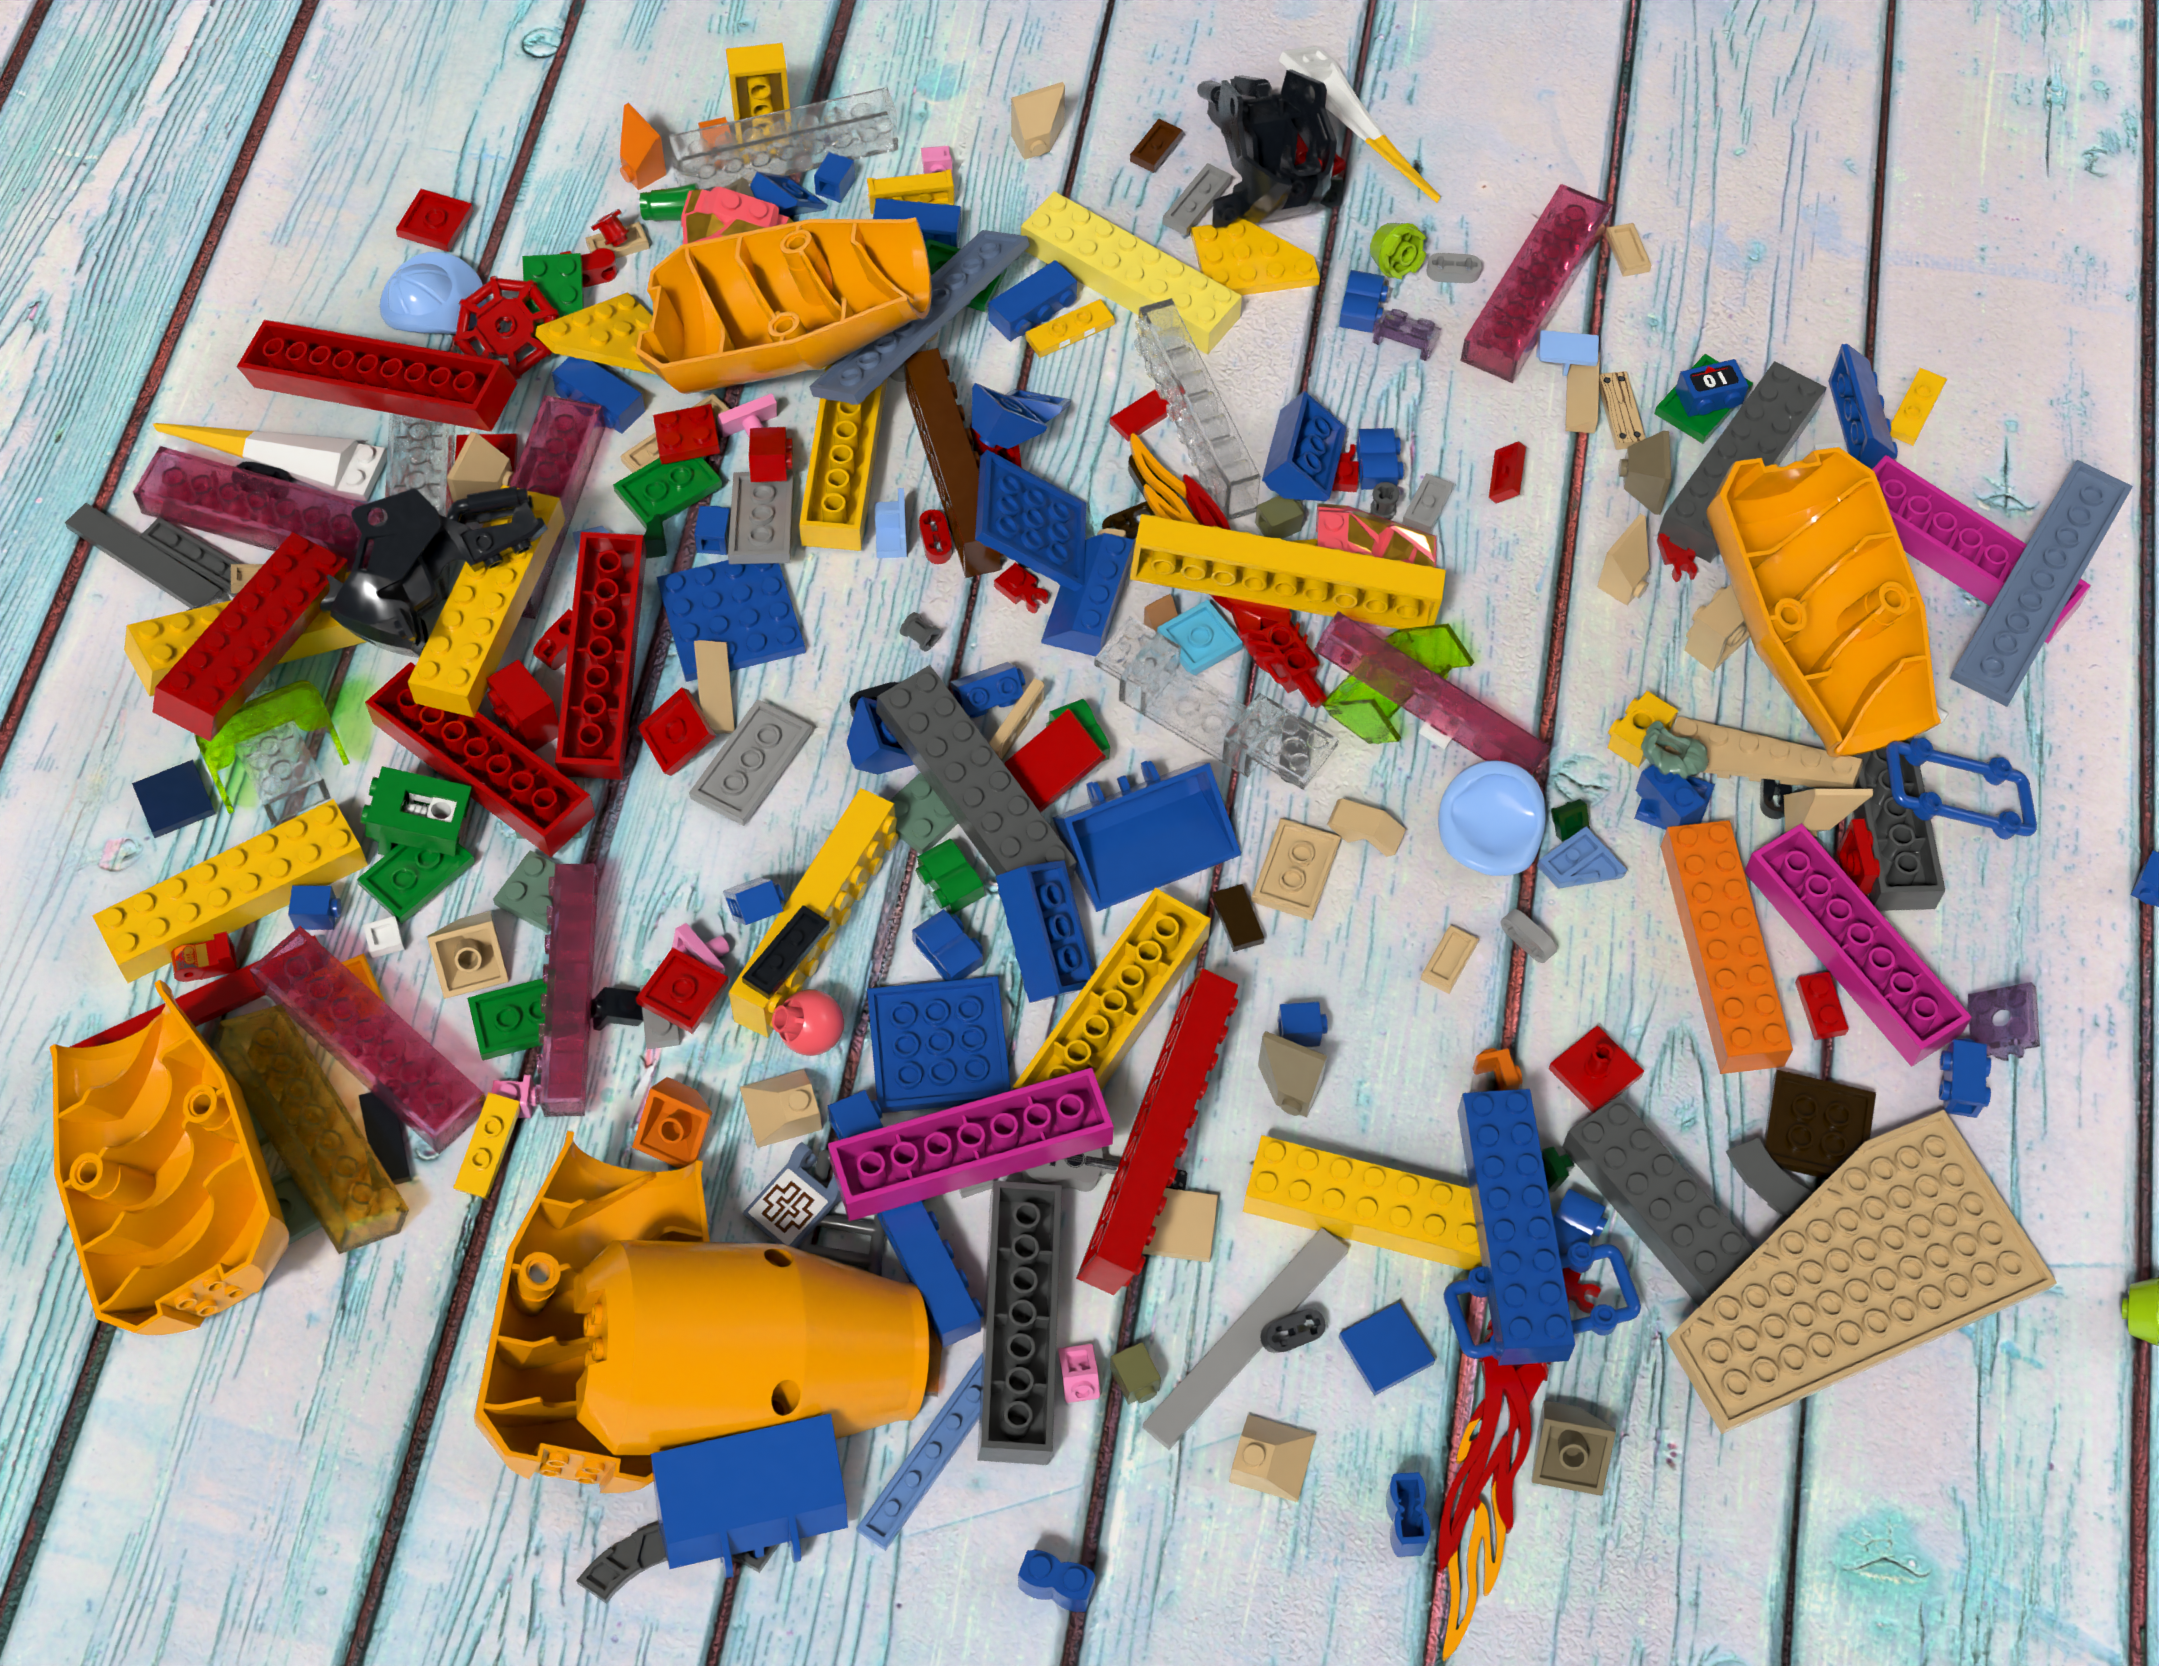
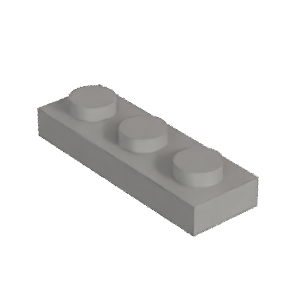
M1207 163L1164 214L1162 224L1187 236L1191 231V227H1194L1211 207L1213 200L1217 199L1230 184L1231 174Z

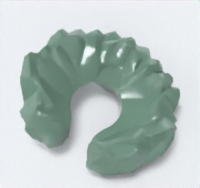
M1655 721L1648 727L1646 736L1641 744V749L1649 763H1654V766L1658 768L1660 773L1667 775L1671 772L1674 775L1679 774L1683 779H1686L1690 775L1697 776L1700 772H1704L1707 769L1709 763L1707 748L1700 740L1689 737H1677L1672 734L1671 730L1664 728V724L1660 721ZM1658 745L1671 746L1681 755L1668 753Z

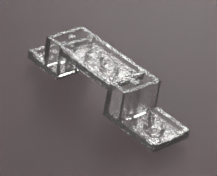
M1131 616L1128 617L1094 658V665L1120 680V702L1247 778L1257 765L1261 764L1304 790L1338 746V738L1260 692L1247 707L1179 667L1181 646Z

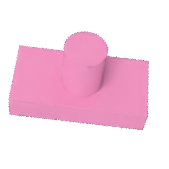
M768 394L718 414V429L722 437H727L745 429L750 439V428H764L761 424L762 422L777 417V402L773 394Z
M687 923L675 929L672 947L724 974L725 967L718 958L729 953V946L722 936H717L703 943Z

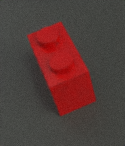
M786 427L750 428L749 468L751 482L787 481V470L793 469L792 438H787Z

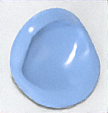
M441 252L419 254L403 263L386 283L380 299V314L384 322L395 330L416 333L456 334L460 311L458 303L461 299H466L482 287L483 284L477 273L466 262L454 255ZM484 299L476 306L481 308L483 305L486 304V299ZM472 313L468 330L477 325L476 315Z
M1491 760L1480 762L1460 772L1446 788L1439 807V833L1447 852L1464 866L1486 875H1514L1529 868L1538 854L1545 831V801L1537 781L1525 769L1506 761Z

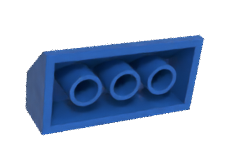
M1841 344L1828 380L1848 454L1870 469H1873L1885 455L1893 460L1897 458V444L1892 442L1891 424L1890 420L1885 418L1883 411L1884 399L1877 390L1876 372H1872L1870 362L1866 357L1850 345Z
M1303 391L1280 410L1262 481L1265 482L1270 490L1275 491L1283 499L1327 501L1331 495L1347 427L1306 391Z
M1102 533L1085 539L1084 586L1074 592L1060 585L1041 640L1042 644L1101 657L1133 561V539L1108 533Z
M1065 861L1023 866L995 876L1029 1003L1081 991L1094 974V969Z

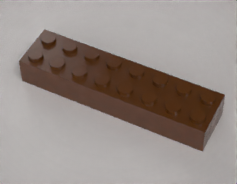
M938 348L916 352L904 362L905 392L964 576L969 578L1000 571V558L1005 557V555L975 540L980 458L978 452L971 449L970 445H973L970 428H964L963 425L965 414L962 404L957 405L955 401L958 398L954 381L949 382L948 376H950L948 361L941 358Z

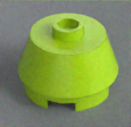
M1387 223L1375 232L1370 243V255L1385 276L1403 279V275L1410 271L1415 273L1422 265L1426 257V252L1423 251V240L1426 237L1414 224Z
M2159 1277L2130 1284L2129 1299L2123 1298L2122 1319L2128 1320L2129 1335L2159 1346Z

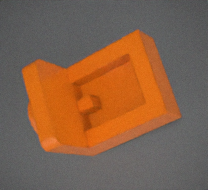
M1491 1048L1482 1051L1476 1056L1473 1065L1474 1074L1478 1075L1493 1071L1499 1091L1518 1090L1519 1086L1522 1085L1521 1070L1518 1065L1514 1066L1509 1049L1497 1050Z

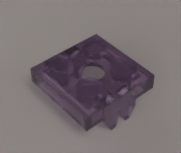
M1398 309L1387 310L1375 321L1372 333H1374L1372 343L1379 345L1385 337L1421 349L1420 359L1424 361L1430 358L1434 344L1439 339L1442 329L1436 327L1435 323L1425 318L1415 320L1407 317L1408 313Z
M2032 982L1968 994V1011L1972 1017L1969 1022L1970 1039L1976 1043L1987 1044V1056L1994 1055L1995 1058L2008 1061L2009 1054H2013L2017 1058H2023L2024 1049L2040 1047L2037 988ZM2000 1010H2007L2011 1014L2010 1020L2004 1026L1993 1024V1017Z

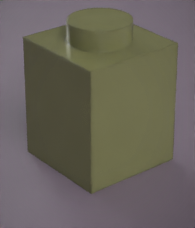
M1279 495L1257 505L1255 524L1264 537L1284 539L1301 531L1304 510L1299 501L1283 499Z
M1143 1342L1111 1356L1110 1370L1128 1404L1135 1401L1144 1403L1157 1395V1391L1160 1390L1161 1377Z

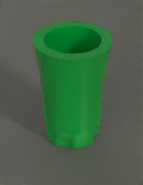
M697 182L680 187L640 193L639 200L642 219L645 221L654 220L655 222L681 221V215L689 191L699 190Z

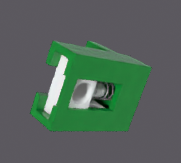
M382 766L379 778H372L369 796H373L370 805H364L361 816V823L365 824V837L373 838V841L378 842V854L385 856L393 849L394 844L397 843L455 856L460 841L458 835L463 817L466 818L471 801V786ZM437 814H444L448 817L444 819H438L434 816Z

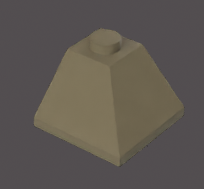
M1661 431L1629 446L1625 459H1620L1618 474L1619 477H1623L1624 489L1654 515L1661 514L1671 482L1669 431Z
M1265 1031L1262 1036L1258 1067L1275 1104L1281 1107L1284 1112L1307 1118L1322 1085L1327 1056Z
M1544 1400L1537 1430L1532 1483L1602 1496L1616 1429L1578 1406Z

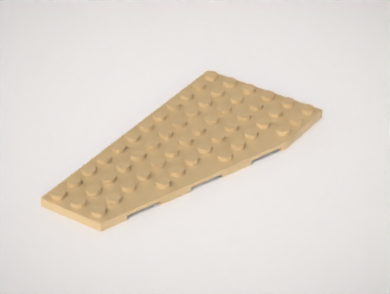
M1942 1110L1865 1141L1666 1341L1721 1434H1724L2049 1290L2057 1282L1945 1110Z

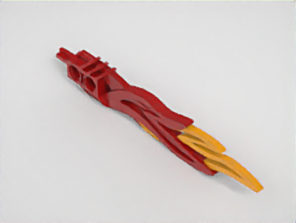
M1131 434L1130 449L1133 459L1142 477L1148 483L1144 485V497L1155 515L1166 519L1189 521L1194 524L1210 527L1216 526L1231 530L1220 508L1196 481L1186 474L1183 475L1182 481L1176 478L1155 459L1137 435ZM1148 467L1163 482H1165L1168 486H1170L1172 489L1178 492L1184 499L1187 500L1189 506L1191 507L1195 515V518L1192 516V514L1190 513L1186 505L1183 503V501L1169 487H1167L1164 483L1158 480L1148 469ZM1153 489H1155L1159 494H1161L1171 504V506L1163 498H1161ZM1209 594L1217 603L1232 613L1238 630L1237 636L1242 640L1255 663L1262 670L1269 673L1275 682L1281 684L1287 693L1299 689L1309 705L1315 708L1320 707L1321 703L1327 700L1326 695L1314 680L1320 662L1307 644V633L1305 632L1304 637L1299 633L1300 623L1297 621L1296 626L1292 623V612L1290 609Z
M1491 1320L1488 1322L1487 1330H1492V1332L1484 1338L1483 1343L1489 1342L1493 1335ZM1493 1356L1479 1359L1483 1374V1401L1471 1417L1462 1437L1456 1456V1463L1461 1464L1463 1461L1464 1463L1447 1494L1438 1532L1437 1569L1438 1573L1441 1574L1447 1567L1450 1586V1606L1442 1651L1443 1661L1449 1659L1459 1646L1475 1609L1477 1599L1476 1561L1481 1538L1483 1539L1484 1596L1489 1595L1498 1577L1503 1556L1505 1533L1509 1534L1513 1527V1481L1526 1458L1531 1440L1529 1405L1543 1380L1547 1381L1549 1370L1546 1363L1525 1364L1515 1371L1512 1365L1499 1366L1498 1360ZM1503 1393L1508 1406L1507 1436L1500 1440L1485 1468L1494 1439L1495 1428L1499 1420ZM1481 1420L1477 1438L1469 1441L1472 1432ZM1518 1427V1445L1509 1472L1511 1446ZM1467 1476L1450 1529L1452 1505L1460 1485ZM1491 1476V1504L1495 1525L1494 1563L1492 1562L1488 1512L1485 1505L1479 1499ZM1474 1507V1524L1469 1540L1466 1562L1467 1605L1465 1616L1458 1630H1456L1460 1600L1458 1546L1463 1528Z

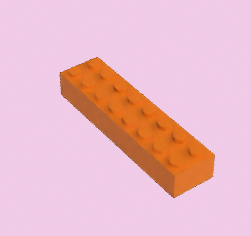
M1730 820L1667 827L1660 847L1720 1074L1784 1067L1793 1048Z

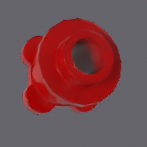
M616 209L610 214L603 216L591 226L593 231L600 230L605 238V245L612 244L613 247H616L628 239L626 233L630 230L628 227L624 228L617 217L622 213L620 209Z

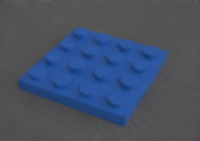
M986 450L980 457L975 540L1074 592L1083 587L1086 502Z
M729 560L656 577L685 682L698 679L694 641L697 640L726 642L729 672L806 653L779 563L729 564Z
M998 976L867 988L876 1096L882 1113L960 1106L1011 1091Z

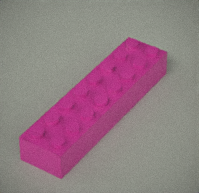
M1885 455L1872 470L1876 474L1904 551L1991 607L2027 544ZM2082 579L2078 582L2045 642L2047 644L2083 602L2091 585Z
M1802 823L1751 854L1744 873L1911 1067L1962 1035L1972 1018L1970 1014Z
M1089 1068L828 1143L830 1163L848 1220L852 1221L1112 1145L1114 1126L1093 1069Z

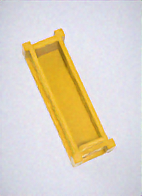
M951 169L937 173L882 179L867 178L868 201L871 214H874L876 198L954 205V185Z

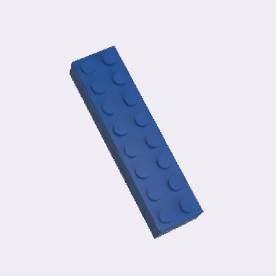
M1530 1089L1462 1093L1457 1113L1498 1365L1569 1361L1576 1344Z

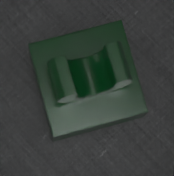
M1578 799L1573 802H1567L1563 806L1551 809L1556 836L1561 841L1569 839L1586 826L1590 830L1587 804L1583 800Z
M1554 1146L1541 1151L1549 1193L1555 1192L1569 1176L1567 1169L1575 1167L1569 1154L1559 1157Z

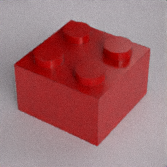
M519 659L486 678L490 690L487 692V697L494 706L491 710L492 714L501 726L503 724L507 725L510 729L508 732L511 737L532 752L558 737L559 723L554 703Z

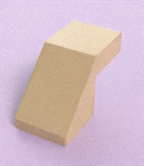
M1343 798L1337 800L1327 823L1346 842L1350 843L1366 839L1386 857L1396 854L1406 830L1385 811Z

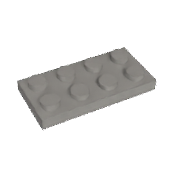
M787 471V481L751 482L750 472H733L728 546L729 564L790 563L794 493L793 471Z
M757 699L690 790V799L744 826L810 735L811 725Z

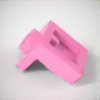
M949 146L921 148L924 174L942 172L947 169H951L952 173V158Z
M524 1074L523 1082L493 1081V1094L520 1101L521 1109L518 1118H531L533 1106H538L540 1095L539 1086L534 1085L531 1075Z
M1093 1344L1058 1348L1065 1402L1071 1403L1098 1399L1100 1397L1099 1379Z

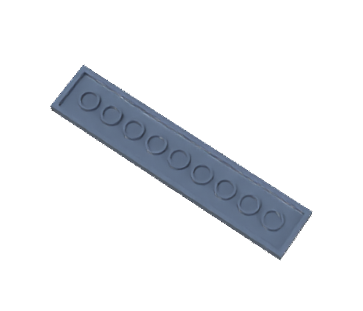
M987 230L979 232L931 276V305L929 313L924 319L913 320L839 359L809 386L812 396L852 405H858L863 402L875 388L883 384L888 376L899 369L926 341L935 336L939 329L951 321L977 294L986 289L987 285L998 275L1002 274L1014 260H1017L1030 247L1028 237Z
M2076 460L1959 660L1950 679L2008 707L2133 487L2132 485Z

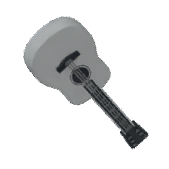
M1102 1148L1030 1168L1021 1171V1174L1026 1183L1062 1185V1189L1073 1188L1087 1192L1095 1188L1099 1176H1104L1107 1173L1115 1174L1120 1161L1103 1159ZM1178 1169L1171 1186H1166V1188L1185 1191L1188 1173Z

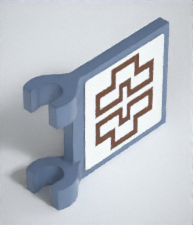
M803 1142L795 1147L785 1167L742 1213L774 1242L797 1248L837 1203L842 1201L835 1176L831 1179L826 1189L804 1171L809 1169L818 1158Z

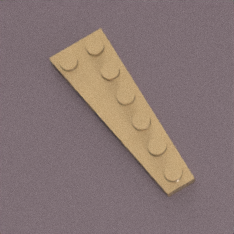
M1678 716L1672 730V734L1677 737L1697 739L1705 745L1709 763L1703 773L1717 774V778L1730 779V775L1749 777V781L1761 782V779L1779 780L1781 784L1805 785L1826 789H1854L1862 769L1863 759L1852 756L1831 757L1827 754L1826 750ZM1666 746L1664 749L1668 753L1681 755L1671 746Z

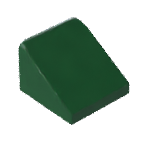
M656 514L643 536L647 549L646 559L662 557L667 554L662 516Z

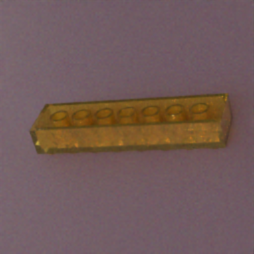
M282 1004L220 1021L213 1044L215 1051L241 1087L246 1102L338 1254L399 1234L409 1212L408 1206Z

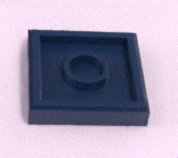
M193 759L132 783L154 838L216 814Z

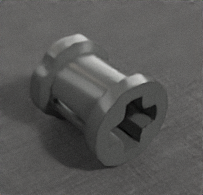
M1381 482L1374 487L1372 493L1373 501L1370 506L1371 514L1388 520L1394 518L1396 515V502L1400 494L1396 485L1389 482Z
M913 612L901 625L900 634L912 638L919 644V648L926 652L937 643L941 630L936 626L931 627L921 619L920 614Z

